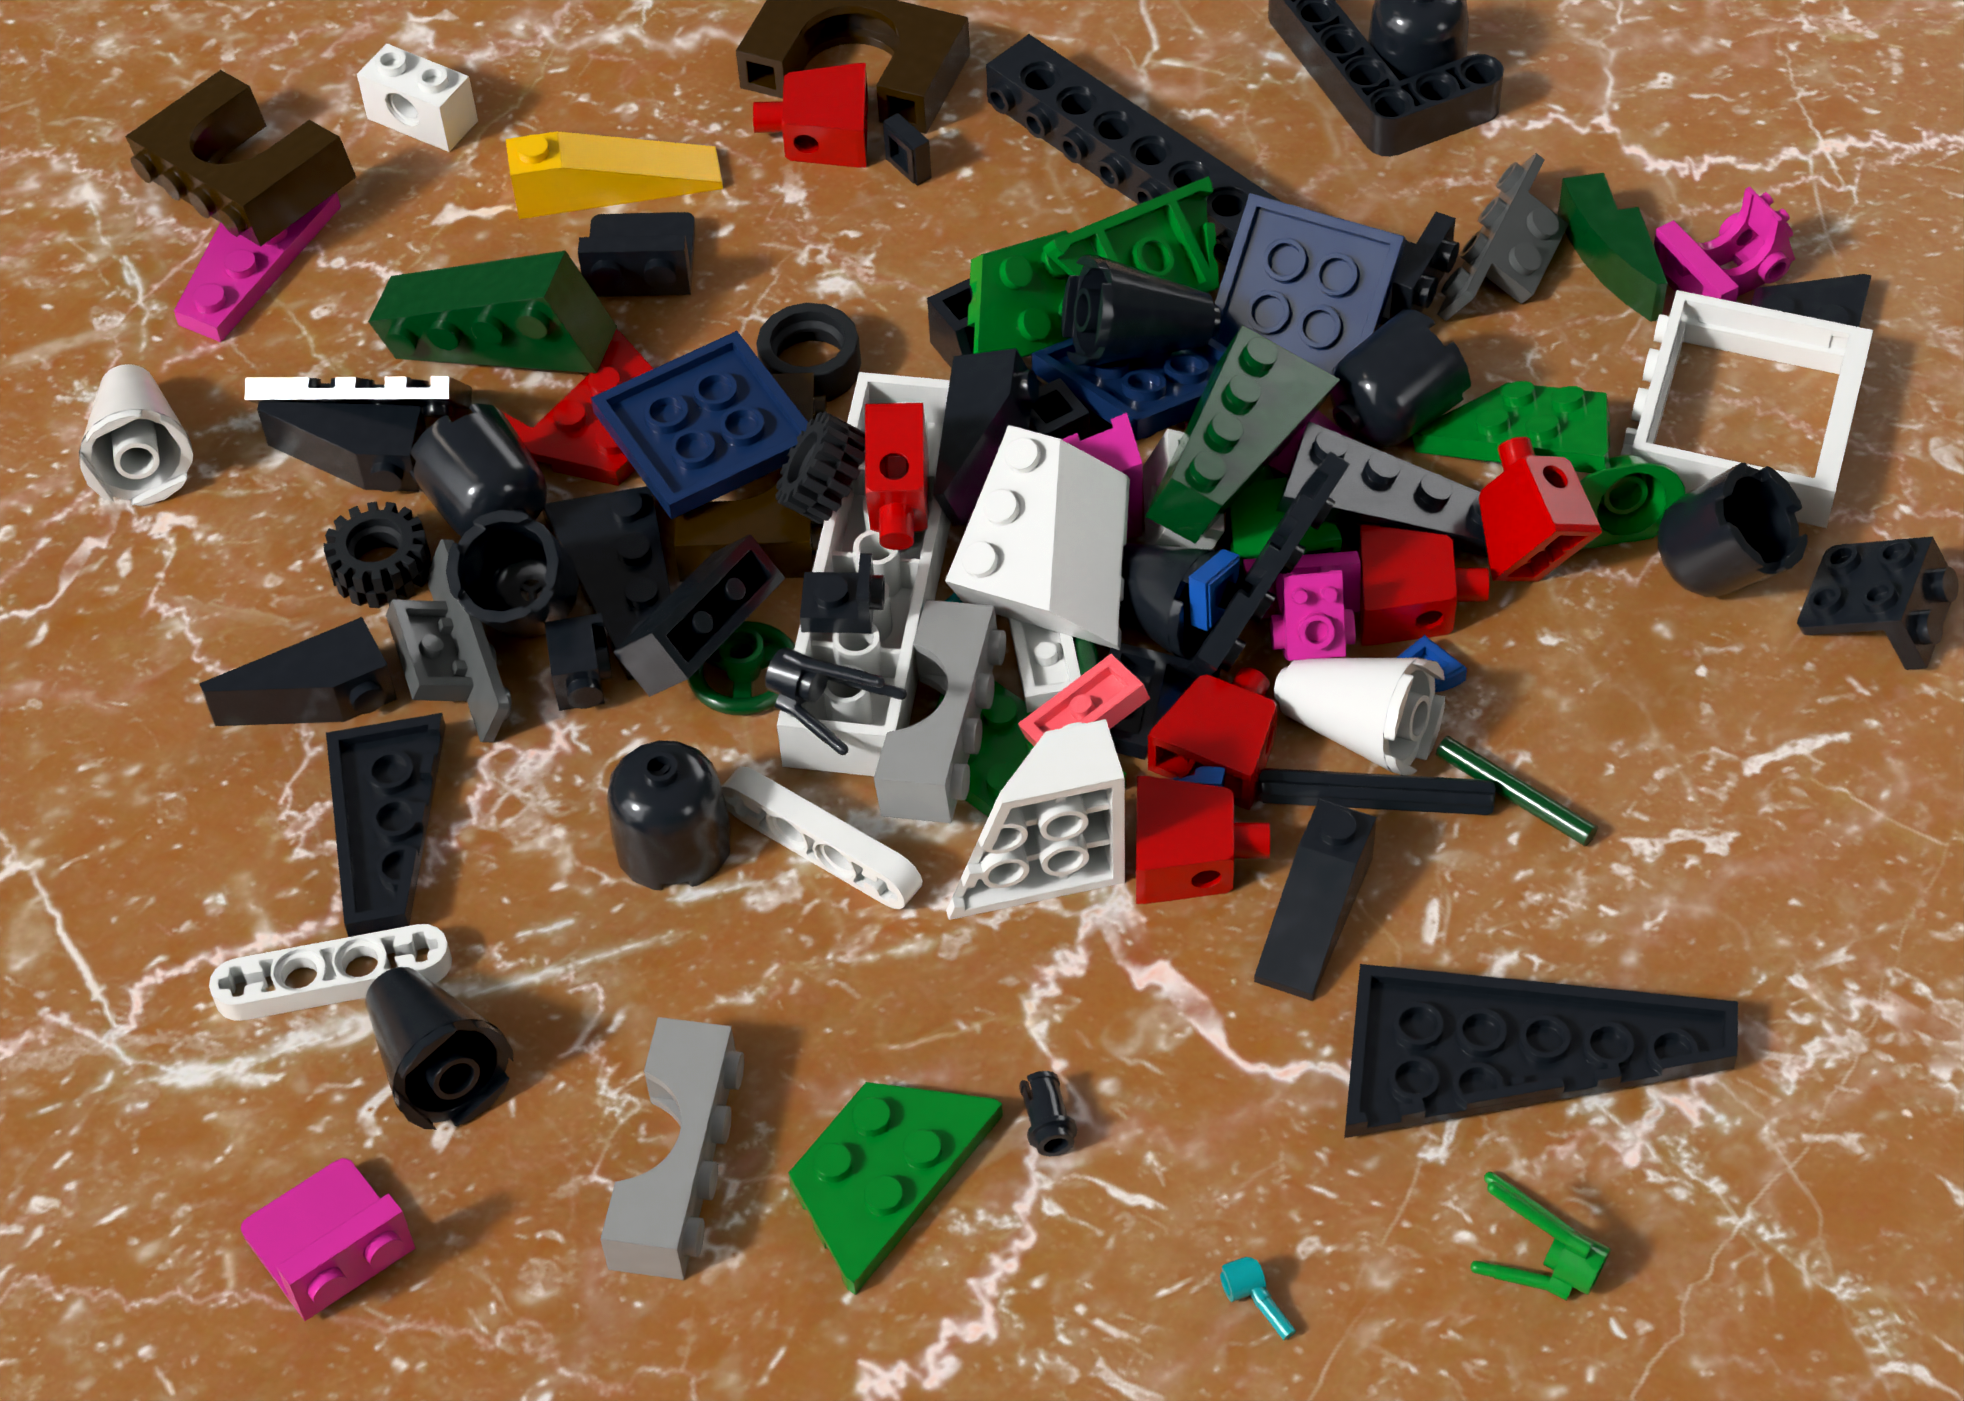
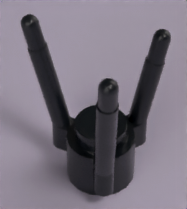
M788 647L780 649L774 655L765 677L767 689L779 695L775 708L795 717L840 755L848 753V746L801 706L807 701L814 703L819 700L825 691L828 680L898 700H903L907 696L905 689L886 684L882 676L817 660Z

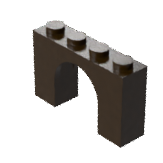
M766 0L736 49L740 88L783 99L784 76L789 72L803 71L811 59L822 51L844 44L871 45L886 51L892 56L876 85L879 123L884 124V120L899 113L920 133L927 134L970 56L968 17L899 0Z
M222 70L209 77L125 136L134 154L130 159L131 164L145 182H155L163 187L173 199L177 201L183 199L194 206L197 212L204 218L212 217L216 219L232 235L236 237L242 235L260 247L356 178L340 136L311 120L306 121L273 146L252 158L235 163L217 164L224 156L267 126L250 86Z
M814 372L771 374L808 422L811 419L815 420L818 413L827 412L826 394L816 395ZM777 483L766 492L748 499L710 501L675 518L674 549L680 582H684L711 553L749 534L753 536L785 578H804V572L813 571L824 521L822 524H818L778 503V500H776V493L778 492V489H776Z

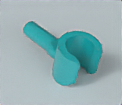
M1243 1257L1222 1266L1223 1272L1220 1274V1281L1226 1296L1231 1302L1251 1295L1256 1307L1260 1309L1283 1341L1295 1334L1296 1329L1279 1309L1266 1289L1264 1273L1256 1259Z

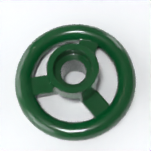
M744 621L705 661L727 671L729 679L734 682L733 698L717 693L707 684L703 672L705 662L687 679L689 687L700 702L720 713L744 716L769 710L775 706L779 695L768 690L765 693L752 697V682L759 677L762 669L769 666L774 655L780 649L788 647L794 650L795 644L784 632L771 625L755 621ZM763 641L768 642L770 645L764 647Z

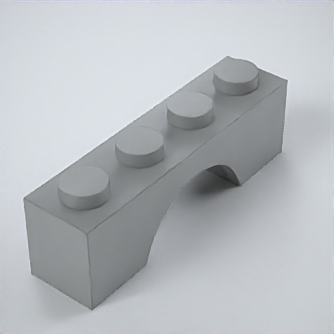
M926 600L913 642L920 682L939 691L944 696V699L938 708L921 722L907 728L887 732L874 775V783L882 817L951 823L957 800H965L968 795L970 767L967 763L970 754H978L981 747L982 721L980 715L982 709H990L993 702L994 676L992 671L994 665H1002L1004 661L1006 633L1004 630H997L993 605Z
M662 1017L657 1018L644 1069L651 1103L669 1113L681 1128L673 1149L661 1163L644 1174L615 1182L600 1238L608 1270L684 1280L689 1257H699L705 1232L704 1219L699 1218L703 1199H713L718 1180V1163L713 1161L716 1145L726 1144L731 1127V1107L726 1106L730 1089L738 1090L740 1088L744 1072V1053L737 1052L735 1049L732 1026Z

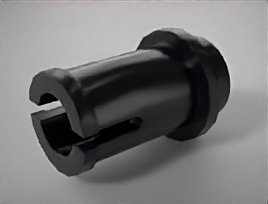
M1050 1071L1032 1073L1027 1076L1028 1081L1022 1080L1019 1085L1031 1125L1027 1132L1028 1141L1043 1156L1050 1157L1064 1154L1073 1147L1074 1137L1078 1129L1075 1120L1067 1116L1060 1091L1059 1078L1057 1074Z

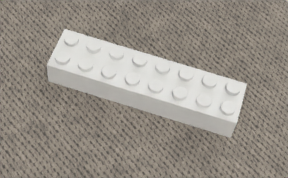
M859 372L847 423L865 432V404L923 403L929 455L928 528L923 531H914V544L910 548L890 550L882 547L879 543V532L870 530L865 493V461L860 464L858 469L861 472L857 480L853 479L850 485L852 490L848 497L843 496L842 506L837 512L833 511L832 517L828 521L824 520L812 572L858 573L860 553H872L874 575H884L885 578L884 610L873 611L872 634L801 632L800 625L794 650L817 660L882 676L886 684L905 689L907 696L903 700H898L828 680L825 691L819 700L814 703L807 701L801 706L848 746V753L846 755L838 754L795 717L780 710L777 731L782 767L874 776L887 732L909 727L919 680L913 642L925 601L935 600L951 524L933 496L950 380Z

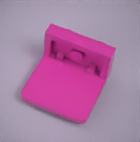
M346 1158L332 1162L247 1217L241 1224V1232L244 1239L304 1321H307L416 1249L403 1211L389 1193L379 1198L353 1162Z

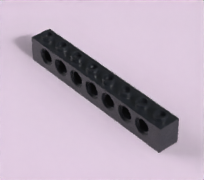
M1030 34L986 64L988 102L996 111L1008 115L1027 128L1034 137L1043 139L1062 152L1068 160L1078 163L1099 177L1106 186L1112 189L1115 188L1138 205L1209 176L1212 182L1213 193L1206 197L1207 221L1215 223L1216 244L1213 250L1214 258L1224 266H1227L1249 193L1280 201Z

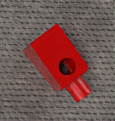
M852 63L789 72L784 76L783 101L753 102L754 133L782 132L785 157L790 161L867 168L869 98L866 63Z
M923 403L865 404V493L870 530L879 532L880 545L890 550L910 548L914 544V531H923L928 528L929 455Z
M1516 437L1498 446L1497 450L1504 471L1481 490L1479 504L1493 581L1539 582L1600 535L1602 531L1572 463L1565 457L1535 456L1531 439L1528 437Z
M1360 525L1358 554L1361 562L1360 627L1362 646L1422 638L1424 635L1428 638L1448 635L1454 630L1457 602H1488V568H1455L1453 540L1449 536Z
M1251 667L1241 668L1232 683L1208 674L1199 676L1148 734V770L1169 779L1177 776L1181 779L1194 775L1198 767L1225 768L1224 787L1233 791L1234 805L1250 810L1258 791L1260 771L1266 767L1276 735L1277 704L1272 699L1265 697L1270 688L1268 678L1262 672Z
M1137 776L1136 904H1151L1228 893L1233 890L1234 859H1270V823L1234 822V793L1229 788L1152 776Z

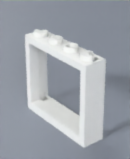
M1677 290L1670 315L1659 314L1653 342L1662 344L1660 350L1649 349L1642 380L1651 382L1649 389L1638 388L1631 420L1639 421L1638 429L1627 427L1621 455L1639 456L1650 464L1664 465L1676 472L1685 486V494L1741 463L1655 444L1683 342L1839 374L1815 478L1775 470L1789 482L1801 501L1802 509L1795 512L1797 522L1827 528L1873 330ZM1747 464V466H1750L1758 470L1764 468L1760 466Z

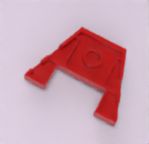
M616 329L598 372L589 373L534 427L522 423L503 411L501 412L508 419L535 461L552 464L553 472L619 486L635 469L594 414L591 397L654 368L625 336Z

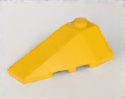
M558 131L506 139L510 176L519 219L723 189L716 146Z

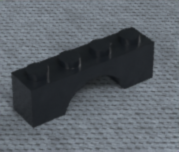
M970 278L927 298L930 343L951 368L953 356L973 354L975 327L967 326L968 306L973 296ZM1058 378L1048 384H1043L1038 380L1039 397L1036 403H1032L1027 430L1059 439L1078 433L1081 440L1089 438L1090 412L1062 379Z

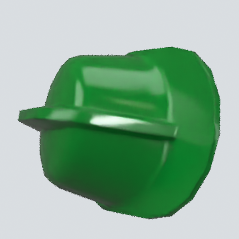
M1623 454L1610 457L1611 468L1603 469L1583 478L1580 483L1602 531L1600 535L1583 548H1597L1625 542H1637L1657 536L1665 510L1685 494V486L1677 473L1664 465L1650 464L1639 456Z

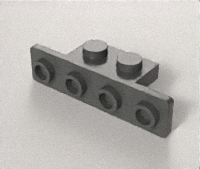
M1537 153L1522 165L1514 162L1499 178L1496 187L1501 192L1485 207L1479 216L1478 222L1483 225L1481 230L1466 243L1460 253V257L1465 260L1462 267L1453 272L1441 290V293L1446 298L1437 315L1445 321L1475 297L1485 277L1520 304H1523L1534 295L1569 225L1529 193L1545 160Z
M441 539L426 573V580L433 601L392 600L387 610L386 618L412 700L467 701L480 742H494L503 721H506L510 716L511 695L508 688L503 687L496 666V651L494 646L488 643L482 621L468 614L459 601L450 593L446 566L449 549L454 541Z

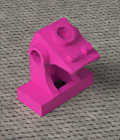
M1749 186L1745 188L1740 212L1732 214L1722 223L1719 229L1720 236L1705 243L1695 242L1673 220L1656 228L1653 246L1667 283L1675 292L1679 290L1736 302L1738 296L1766 283L1771 284L1778 281L1789 270L1791 263L1795 260L1789 238L1793 236V231L1787 223L1790 216L1783 208L1777 212L1770 207L1774 201L1767 192L1759 196ZM1731 261H1734L1738 266L1729 270L1720 267Z
M1358 551L1302 555L1291 573H1279L1269 589L1276 597L1263 617L1270 618L1272 649H1282L1283 656L1288 661L1345 657L1346 644H1355L1356 632L1353 612L1360 611L1361 562ZM1257 558L1243 559V578H1245Z

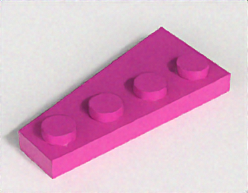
M335 192L261 247L242 235L238 237L232 235L220 222L174 309L178 325L222 342L341 208L338 193Z

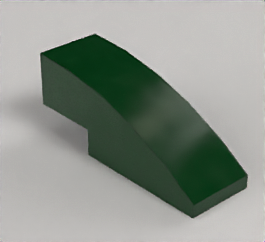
M1604 173L1563 178L1558 216L1569 224L1565 231L1568 240L1584 264L1606 288L1650 322L1658 321L1659 314L1663 312L1668 283L1639 207L1617 209Z

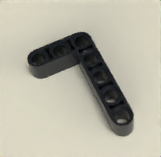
M1269 0L1268 19L1270 24L1366 147L1377 155L1391 157L1406 153L1489 122L1499 113L1504 68L1495 57L1486 54L1470 55L1399 81L1335 0Z

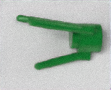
M1487 1172L1484 1175V1180L1488 1184L1487 1190L1491 1195L1555 1238L1543 1262L1544 1266L1554 1270L1552 1276L1482 1261H1473L1470 1265L1471 1271L1475 1274L1493 1277L1494 1279L1546 1290L1567 1301L1573 1288L1589 1295L1607 1261L1611 1248L1576 1231L1494 1172Z

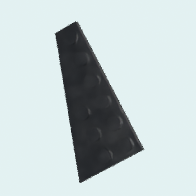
M1360 964L1344 1138L1734 1069L1738 1052V1002Z

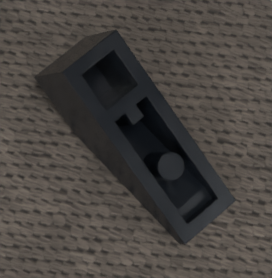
M1016 348L953 356L933 496L952 526L964 525L973 512L1008 425L1025 430L1029 427L1032 403H1036L1039 397V385L1035 372L1032 369L1028 370Z
M259 401L257 411L268 446L364 490L419 492L420 487L411 477L410 471L414 470L416 460L411 455V450L422 433L427 430L421 406Z
M363 617L199 683L215 726L345 722L359 715L374 712L381 706L397 700L388 665Z
M1318 800L1298 845L1254 975V982L1313 1001L1373 859L1377 817L1328 801Z

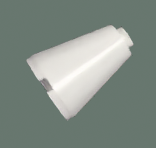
M125 364L110 369L103 376L79 451L80 469L87 485L102 498L114 502L113 497L131 500V505L145 506L165 500L182 488L187 480V472L193 461V450L189 436L154 378L146 369L137 365Z
M1314 658L1293 660L1288 667H1284L1279 672L1274 686V696L1279 701L1281 712L1289 718L1392 773L1413 775L1418 770L1410 765L1415 758L1427 760L1440 731L1445 708V696L1435 694V678L1445 679L1444 672L1438 662L1425 658Z

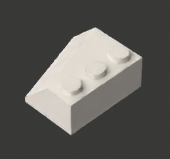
M1008 425L946 577V583L963 603L993 605L997 615L1120 650L1119 609L1120 601H1123L1124 579L1121 577L1123 546L1126 545L1129 477L1059 438Z
M1106 719L1089 723H1071L1060 729L1046 731L999 793L946 909L949 920L1125 883V778Z

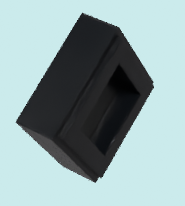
M899 113L884 120L886 160L917 186L932 178L929 140Z

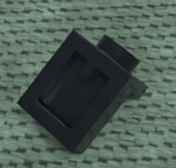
M860 553L858 573L804 572L800 610L801 632L872 634L873 611L884 610L885 578L884 575H874L872 553Z

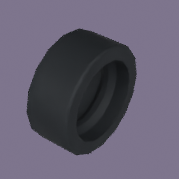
M806 302L787 306L776 312L760 328L756 343L758 358L770 374L814 372L816 395L826 394L827 402L846 393L856 382L861 367L859 336L855 323L843 311L827 304ZM805 341L826 342L840 350L831 360L810 367L793 366L778 358L783 350L796 343Z

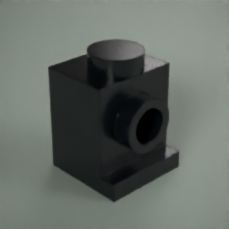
M602 613L544 622L551 676L559 711L574 708L587 709L599 704H605L602 680L613 678Z

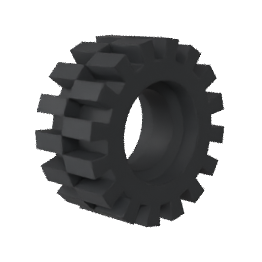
M825 411L824 413H818L815 420L811 419L807 423L806 432L801 431L797 437L798 443L795 448L791 447L787 455L790 458L788 463L783 464L780 472L783 476L777 481L776 489H778L776 493L778 503L818 524H822L824 520L828 521L832 517L833 511L837 512L842 506L843 496L848 497L852 490L850 485L853 479L857 480L861 472L858 467L865 461V432Z
M376 501L367 503L368 511L364 513L360 512L358 506L349 509L351 517L349 520L340 515L334 520L336 530L328 528L325 535L327 543H323L334 586H337L338 593L343 598L350 595L351 602L359 606L367 598L369 608H379L380 599L387 598L390 606L392 600H398L397 595L403 593L407 599L414 596L416 593L413 584L420 587L425 585L427 582L426 573L431 563V554L425 530L419 517L413 518L412 510L405 506L398 513L396 503L386 502L384 510H379ZM391 547L398 549L393 555L381 561L364 562L358 560L363 554L375 548Z

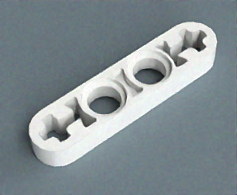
M741 766L722 785L726 808L736 818L892 909H901L922 887L923 881L920 873L904 856L749 767Z
M416 924L234 958L222 963L215 969L210 977L209 988L218 1011L225 1018L234 1021L250 1020L366 998V993L372 982L382 973L391 969L387 954L390 953L396 954L395 961L397 967L412 968L433 983L439 982L447 975L451 968L452 957L446 937L439 928L429 924ZM428 948V960L416 962L417 950ZM370 956L378 961L376 968L368 975L354 977L345 972L348 964L355 958ZM311 968L317 972L314 981L308 986L291 988L285 985L287 976L296 969ZM271 976L276 990L267 992L266 988L269 987L265 977ZM247 982V985L244 987V994L233 997L232 994L235 993L236 984Z

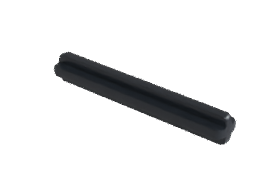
M1264 768L1259 774L1258 798L1260 802L1270 804L1316 806L1318 800L1321 799L1347 808L1489 815L1493 813L1495 807V785L1491 780Z

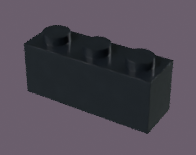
M749 534L711 553L614 653L648 696H653L689 679L779 586L785 577L753 536Z

